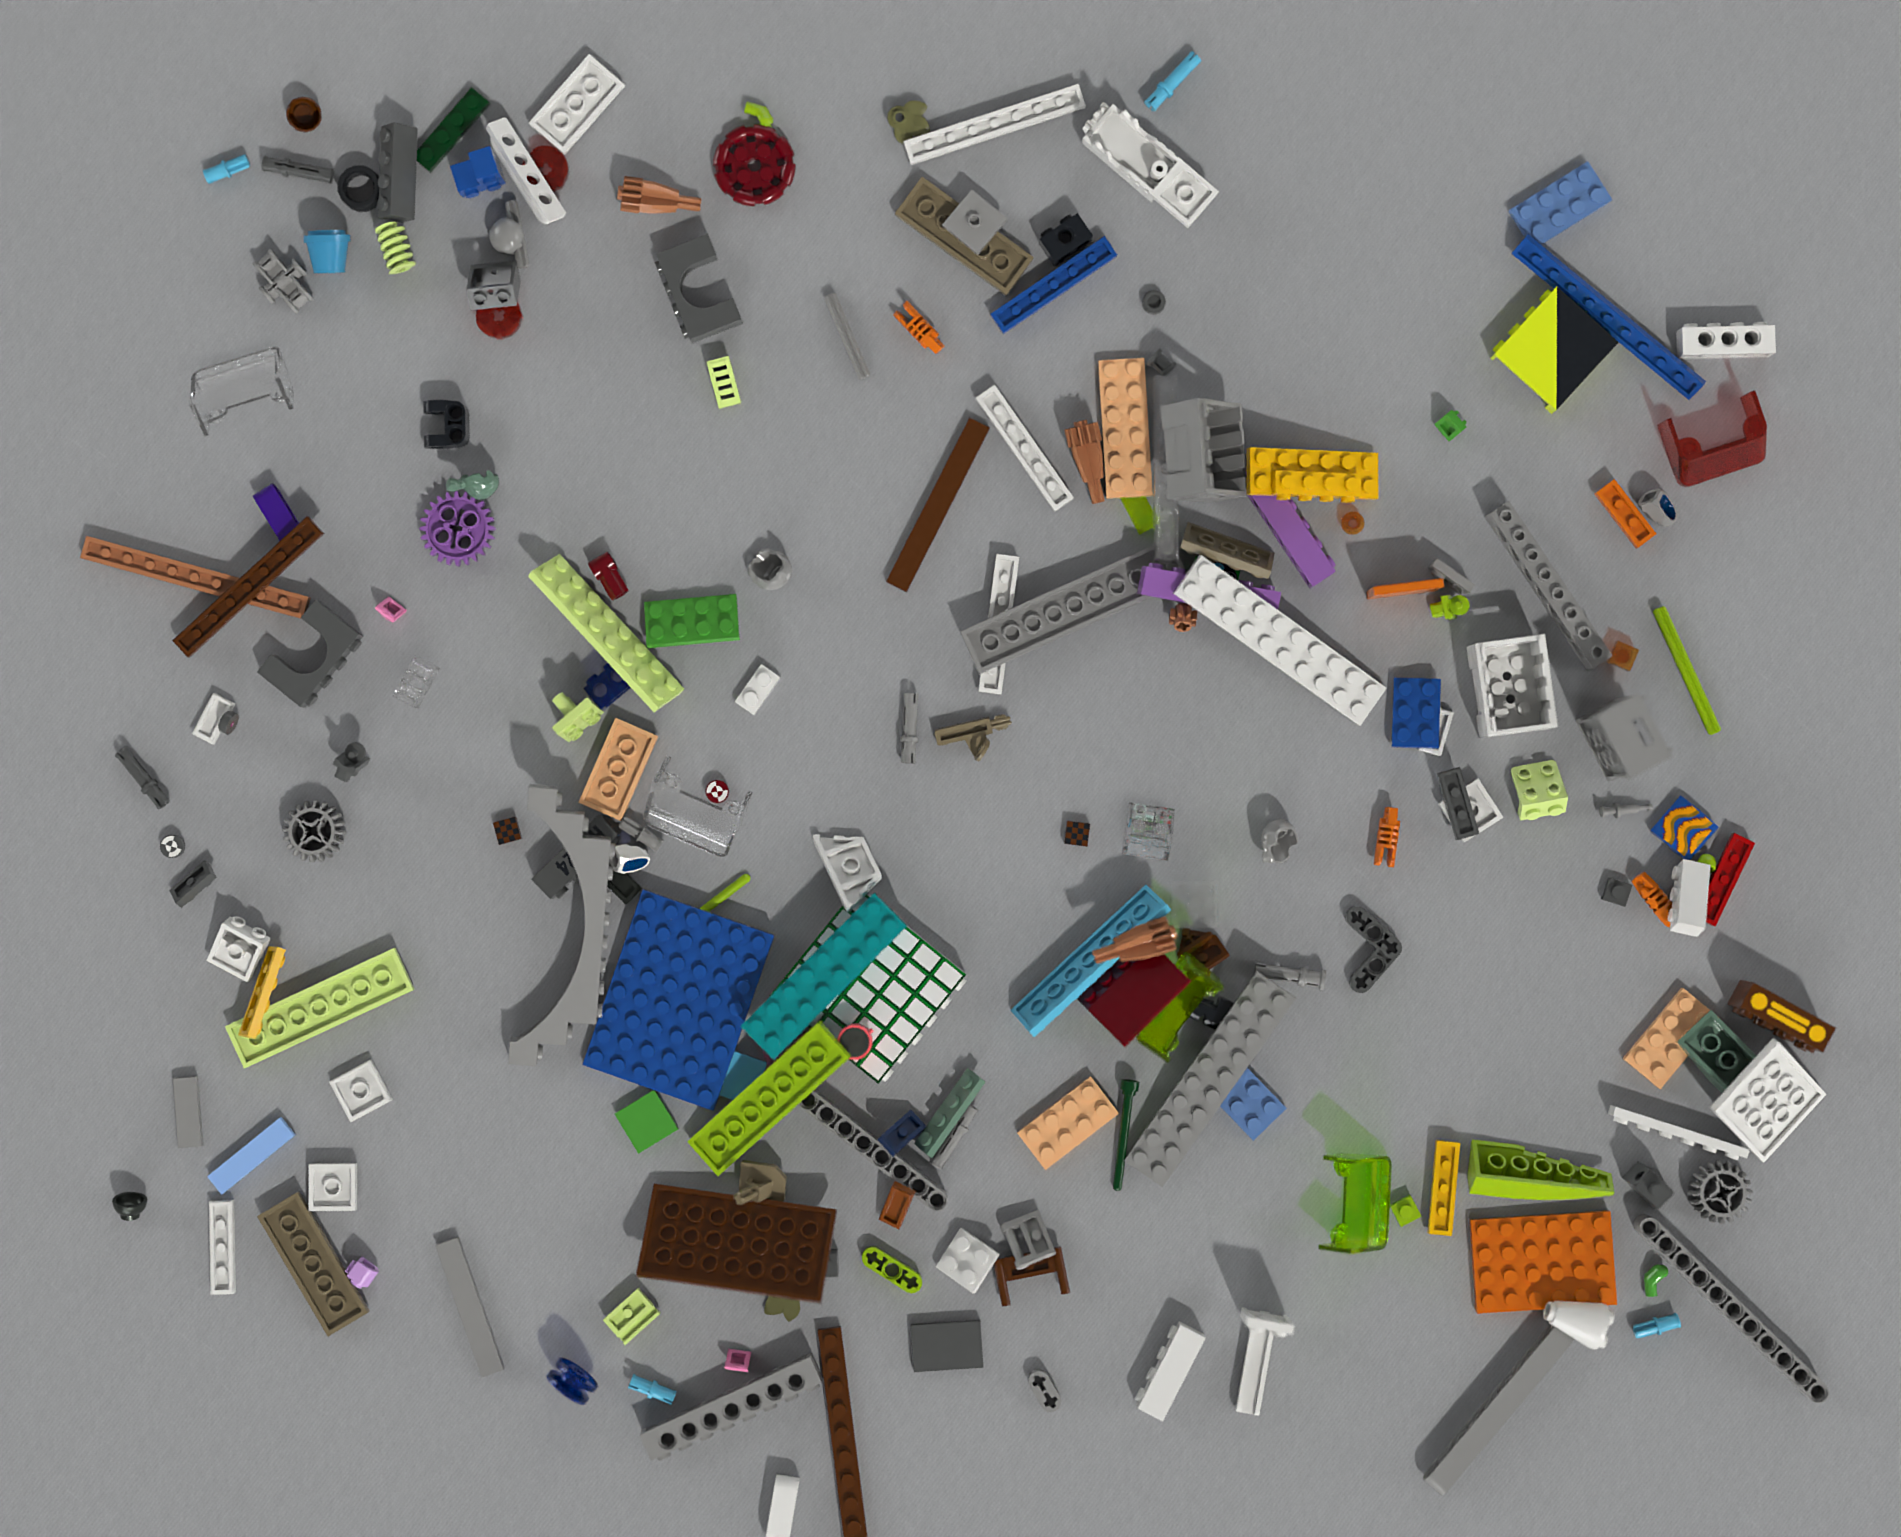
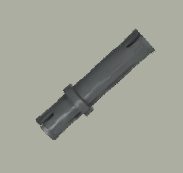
M264 156L262 160L263 171L279 173L283 177H289L290 175L329 184L333 182V169L291 162V159L288 158L281 160Z
M128 747L119 750L120 754L117 752L115 757L119 759L142 788L141 792L147 794L158 810L165 807V803L168 804L170 799L158 787V781L150 777Z

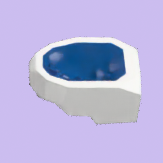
M628 844L615 846L614 857L609 859L610 865L614 866V872L622 874L643 869L650 862V856L646 850L638 846H629Z

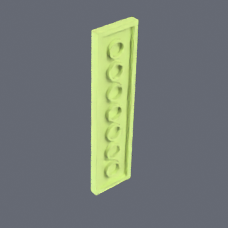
M560 554L531 571L528 577L654 713L682 693L684 690L682 685Z
M393 948L270 1005L267 1012L263 1015L261 1021L262 1029L256 1036V1039L238 1035L244 1018L225 1026L245 1069L415 989L397 949Z

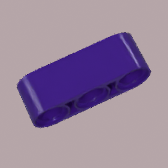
M274 483L253 495L255 502L279 541L299 524V521Z

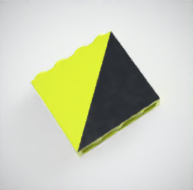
M1559 287L1554 288L1552 291L1547 289L1539 298L1541 303L1538 307L1532 306L1523 315L1526 320L1521 325L1516 323L1508 331L1510 337L1505 342L1501 339L1492 349L1495 353L1490 358L1494 360L1497 357L1547 403L1545 409L1551 414L1564 403L1619 343Z

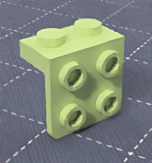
M1548 760L1516 766L1511 769V776L1519 798L1518 816L1520 821L1526 819L1535 820L1548 815L1557 816L1566 812L1568 795L1556 761Z

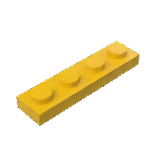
M268 946L238 1034L239 1036L256 1039V1036L261 1032V1021L264 1013L267 1012L270 1006L269 998L277 985L278 971L285 962V949Z
M1435 1141L1428 1234L1452 1236L1460 1142Z

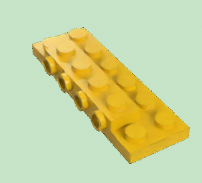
M1249 447L1246 448V495L1276 496L1277 500H1291V497H1298V501H1312V498H1319L1320 502H1332L1333 498L1341 499V503H1353L1355 499L1376 500L1378 499V453Z

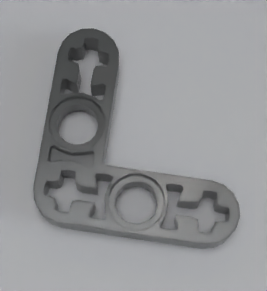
M1354 906L1346 911L1345 920L1349 926L1375 948L1349 979L1352 990L1364 993L1374 985L1400 955L1402 945L1394 935L1363 908ZM1360 911L1359 917L1364 922L1367 921V918L1370 920L1363 927L1362 931L1359 929V927L1363 926L1360 922L1351 921L1353 917L1350 914L1352 912L1357 913ZM1374 925L1379 928L1380 934L1376 939H1371L1367 935V930L1370 926ZM1385 934L1388 937L1384 940L1390 944L1393 942L1396 944L1394 946L1396 949L1394 953H1387L1386 950L1388 948L1383 943H1380V946L1376 944L1383 939ZM1378 958L1382 963L1381 969L1377 972H1373L1369 967L1370 961ZM1364 968L1369 974L1374 975L1372 980L1367 976L1364 980V984H1366L1364 988L1361 986L1355 987L1357 984L1355 979L1357 977L1363 978L1366 974L1362 972Z

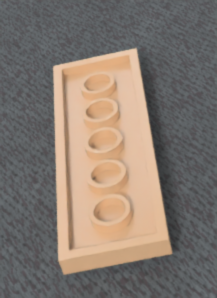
M1145 359L1098 360L1106 499L1153 496Z

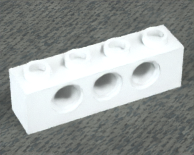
M1743 322L1730 323V326H1721V323L1706 324L1707 327H1698L1697 323L1684 324L1682 328L1676 331L1677 357L1679 359L1770 357L1776 353L1775 325H1767V322H1755L1753 326H1744ZM1745 334L1752 337L1753 344H1748L1745 341ZM1699 335L1706 338V346L1699 343ZM1722 335L1729 337V345L1722 342Z

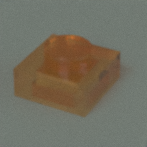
M1616 641L1611 651L1613 656L1607 660V663L1625 671H1630L1639 649L1621 641Z

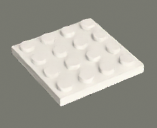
M1772 1039L1710 1106V1109L1764 1163L1824 1098L1826 1093L1777 1040Z

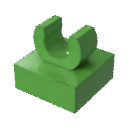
M1457 410L1449 411L1434 424L1448 442L1466 428L1467 421L1460 420L1457 416L1459 413Z

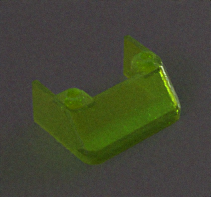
M1188 952L1183 953L1175 965L1192 982L1136 1036L1140 1044L1168 1063L1171 1060L1169 1051L1173 1052L1179 1044V1040H1177L1178 1031L1202 999L1215 996L1219 990L1222 991L1224 989L1220 978Z
M1348 1153L1323 1155V1160L1334 1161V1170L1337 1175L1344 1177L1342 1223H1337L1330 1232L1331 1243L1319 1244V1249L1345 1254H1357L1384 1249L1388 1242L1392 1172L1390 1158L1382 1155Z

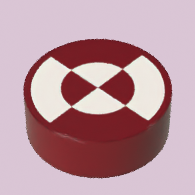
M714 780L707 785L706 796L713 803H722L729 796V787L723 781Z

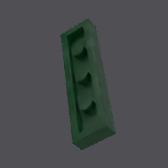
M471 87L417 149V162L428 172L432 173L490 105L489 101Z

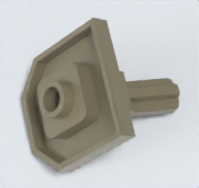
M742 1160L739 1191L734 1194V1199L739 1205L750 1200L760 1202L767 1199L784 1202L787 1176L776 1164Z

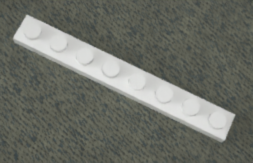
M1079 84L903 142L910 164L913 165L1083 109L1086 105Z

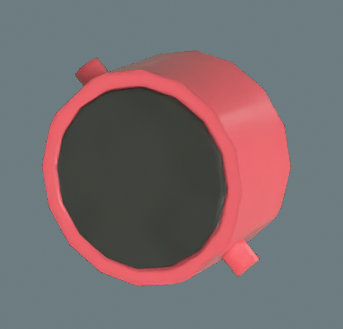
M852 1023L840 1031L837 1040L851 1055L849 1059L858 1060L869 1053L873 1044L871 1033L874 1031L872 1028L868 1030L862 1024Z

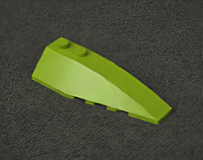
M1473 1139L1471 1141L1467 1172L1469 1194L1512 1199L1567 1200L1614 1195L1612 1173L1586 1165L1578 1167L1569 1163V1160L1563 1158L1559 1160L1546 1157L1547 1153L1537 1151L1536 1154L1525 1150L1524 1146Z

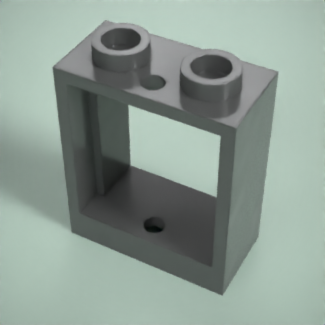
M517 260L471 265L466 287L470 310L517 306L521 283Z

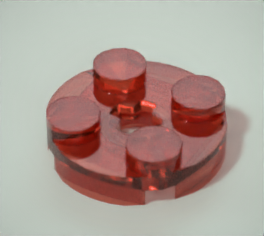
M548 145L534 148L529 155L538 169L544 168V164H548L549 168H552L548 175H544L541 172L552 191L555 192L562 189L569 176V165L564 155L555 147ZM527 176L529 183L537 184V180L534 177Z
M518 302L517 306L476 310V323L480 330L488 337L497 340H503L514 335L523 321V314ZM496 310L498 312H501L502 310L505 312L503 314L504 319L502 321L493 320L495 318V315L493 313Z

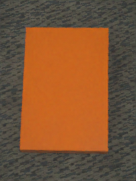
M1442 578L1373 586L1366 591L1367 600L1435 592L1444 587V582Z

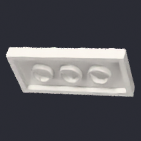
M589 54L532 118L529 125L565 155L625 85Z

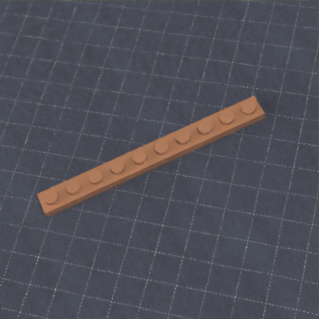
M89 536L85 538L80 558L216 596H221L239 579L235 576ZM267 586L249 605L301 619V616L308 609L311 597Z

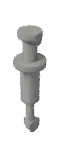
M1614 803L1611 808L1600 806L1599 814L1601 818L1609 814H1613L1615 818H1620L1621 814L1638 813L1639 810L1652 811L1653 805L1638 806L1637 804L1619 805V803Z

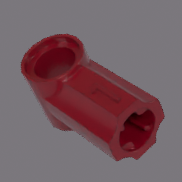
M608 551L588 563L591 571L597 580H600L612 601L619 599L629 592L628 587L617 571L616 563Z

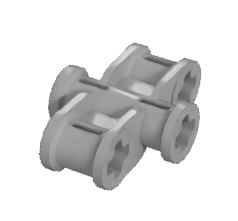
M269 249L268 254L261 260L252 263L269 282L264 287H259V290L272 304L275 303V299L278 296H281L285 303L297 314L299 313L298 309L305 303L314 300L310 293L298 282V279L302 276L306 277L308 274L294 258L291 260L292 263L286 268L279 257Z

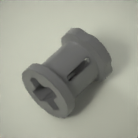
M1158 349L1146 363L1148 367L1152 366L1161 374V379H1164L1177 365L1175 362L1169 361L1162 354L1161 349Z

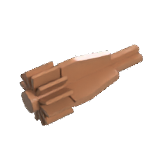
M624 176L623 186H618L617 200H621L620 211L649 214L676 213L677 208L700 212L701 198L679 195V190L657 182Z
M1087 419L1074 422V427L1064 429L1068 448L1072 450L1074 461L1083 482L1088 483L1092 504L1104 502L1100 479L1103 478V458L1098 422L1087 423Z
M1164 916L1135 926L1114 938V944L1093 950L1092 952L1096 964L1117 957L1120 958V961L1147 959L1176 950L1174 939L1177 938L1174 926H1169L1167 918Z

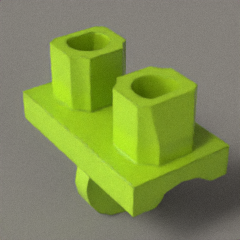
M1444 595L1441 596L1440 602L1430 604L1432 618L1445 616L1447 620L1457 619V615L1466 614L1470 608L1469 600L1462 595L1454 597Z

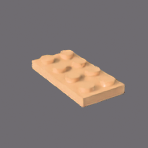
M615 718L578 803L622 821L659 736Z
M1681 988L1623 1057V1060L1654 1086L1661 1089L1688 1057L1677 1041L1710 1010L1687 990Z
M1089 1076L1020 1129L1017 1134L1046 1170L1117 1116L1119 1112L1093 1078Z

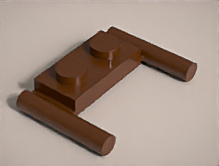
M1061 1246L1054 1247L1056 1255L1030 1264L1021 1270L1016 1269L1014 1255L998 1258L994 1263L1001 1305H1011L1007 1281L1057 1272L1061 1294H1069L1070 1288ZM1030 1252L1023 1253L1024 1256L1030 1254Z

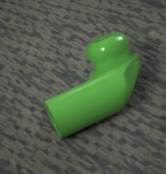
M1654 1265L1645 1273L1644 1284L1647 1297L1658 1296L1657 1283L1668 1275V1268L1665 1265Z

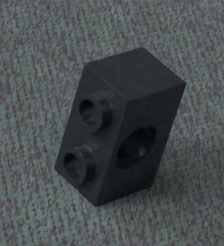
M1078 213L1074 216H1071V214L1060 220L1059 223L1061 225L1055 229L1050 227L1040 235L1039 245L1053 266H1056L1077 252L1093 239L1092 233ZM1066 233L1070 236L1071 240L1063 243L1058 239V236Z

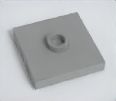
M971 189L945 220L942 227L978 256L1004 225L1007 218Z

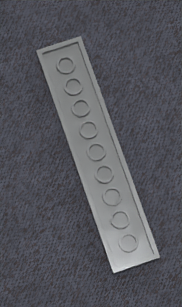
M1171 537L960 631L978 673L982 674L1151 598V596L1137 594L1142 566L1149 567V563L1163 565V570L1171 571L1172 567L1185 569Z
M1256 971L1126 1155L1124 1161L1163 1187L1296 1000V997L1259 971Z

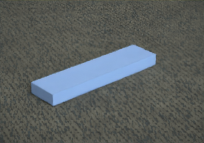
M280 1117L207 1177L222 1195L296 1134L284 1119Z

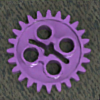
M455 491L454 497L446 492V499L437 496L439 503L435 504L430 501L433 509L431 511L424 509L428 517L420 518L421 521L426 523V526L419 528V530L426 532L425 535L420 537L421 540H428L424 548H433L430 555L434 557L439 554L437 559L439 562L446 558V564L449 566L453 560L458 567L461 565V560L466 565H470L469 558L477 562V554L480 553L485 556L483 548H491L487 541L495 540V537L490 535V531H494L496 528L489 525L495 519L487 517L491 510L489 508L483 510L485 506L483 501L477 503V499L473 497L469 500L467 492L462 497L458 491ZM453 509L455 512L454 517L449 521L445 520V512ZM464 509V513L462 514L460 520V510ZM470 515H476L477 522L473 526L467 525V518ZM458 525L461 526V527H462V531H457V533H456V532L453 530V527H454V526H455V527H458ZM447 531L449 534L448 540L440 543L438 539L439 534ZM470 537L471 545L463 549L461 547L462 539ZM454 539H455V544H456V545H455V548L452 549V548H451V545L453 544Z

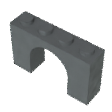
M708 234L656 254L658 261L655 262L659 275H665L667 282L663 283L667 295H672L675 303L672 304V308L676 318L681 316L684 325H681L680 328L685 339L689 338L691 343H695L743 324L733 298L710 307L700 308L691 305L683 297L682 286L686 276L694 269L718 260Z
M314 600L301 616V619L323 636L327 645V655L324 663L317 670L303 674L294 670L277 655L271 654L257 671L258 674L289 699L303 708L310 707L315 703L318 698L316 694L321 688L325 689L331 683L333 673L344 667L347 662L346 657L351 651L355 652L362 644L360 640L363 635L327 606L317 600Z

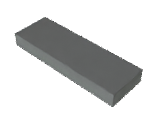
M1460 767L1436 773L1455 840L1478 835L1479 830Z

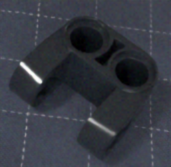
M423 401L424 414L444 415L445 434L425 435L424 448L452 449L466 446L470 438L469 410L459 401ZM458 407L462 408L461 416L453 418L452 411ZM458 430L462 431V438L459 441H453V433Z

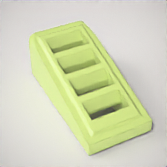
M729 356L707 361L719 409L741 404ZM727 366V369L714 372V368ZM729 374L730 378L720 381L716 380L717 377ZM728 384L732 385V388L719 391L718 387ZM734 393L735 397L721 399L723 395Z

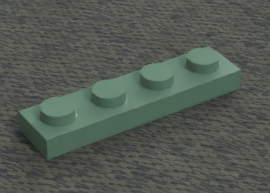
M967 1068L914 1144L932 1158L986 1081Z

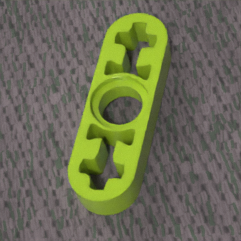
M869 1246L863 1251L862 1262L869 1269L908 1293H916L921 1289L922 1277L917 1271L877 1246ZM877 1252L876 1257L881 1261L883 1257L887 1258L881 1270L877 1268L880 1265L877 1261L868 1262L869 1257L866 1255L867 1253ZM889 1263H895L899 1267V1272L894 1276L888 1275L885 1271ZM903 1269L907 1271L905 1273L906 1277L910 1279L913 1276L916 1277L917 1286L912 1285L911 1288L908 1287V1281L902 1278L901 1282L897 1281L902 1275Z

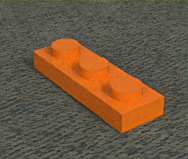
M1615 479L1594 494L1636 549L1656 535V532Z

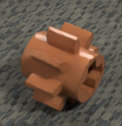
M1179 603L1175 606V609H1170L1169 624H1174V628L1177 631L1186 632L1192 626H1196L1197 610L1192 611V607L1187 603Z

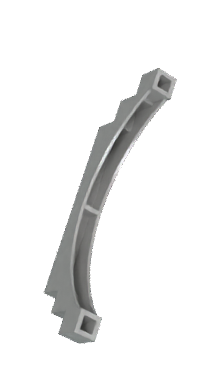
M530 784L527 810L534 811L548 824L560 839L577 872L585 909L583 945L576 969L557 1002L534 1026L518 1037L511 1036L508 1064L537 1066L538 1059L542 1060L543 1046L539 1045V1043L566 1045L567 1038L572 1039L573 1025L569 1023L596 1024L597 1018H602L603 1004H598L599 995L604 994V981H600V974L605 972L606 958H602V949H607L608 935H604V926H609L610 912H605L606 903H611L612 889H607L608 880L613 879L614 866H609V859L614 857L615 843H611V837L583 835V832H588L589 818H584V811L557 809V806L561 807L562 793L558 792V786Z

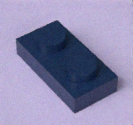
M910 1109L877 1140L894 1157L922 1132L926 1125Z

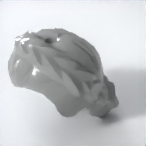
M762 548L758 551L755 559H752L747 568V573L752 577V581L765 590H776L783 587L789 581L793 571L789 557L784 555L783 552L772 551L770 548Z
M1278 819L1271 821L1263 829L1261 834L1263 863L1286 862L1290 857L1289 850L1291 846L1298 843L1296 830L1287 820Z

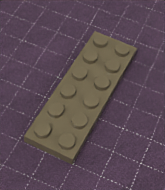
M921 177L895 212V216L1007 296L1034 257L1000 232L994 235L977 256L942 227V224L960 203L924 177Z
M299 1191L257 1216L327 1336L332 1335L370 1312L357 1288L350 1282L351 1279L347 1277L348 1273L345 1272L344 1266L314 1215L309 1211V1207Z

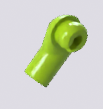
M751 102L746 103L744 113L757 116L760 121L759 124L771 127L773 117L765 106Z

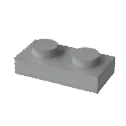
M1438 558L1433 560L1428 567L1432 570L1431 574L1436 579L1442 578L1451 584L1450 588L1460 595L1462 593L1465 595L1470 593L1475 586Z

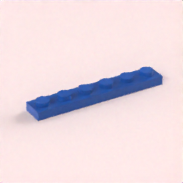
M1104 236L992 312L990 316L1001 332L1005 334L1115 259L1117 253Z

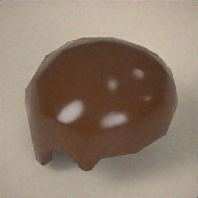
M301 96L293 99L287 106V121L296 131L307 133L314 131L320 125L322 120L321 109L313 99Z

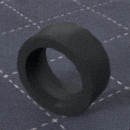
M354 165L347 168L340 175L337 183L338 194L341 200L350 209L357 212H368L375 209L379 199V176L371 168L363 165ZM364 175L372 180L374 192L368 200L357 202L350 198L347 187L353 178Z

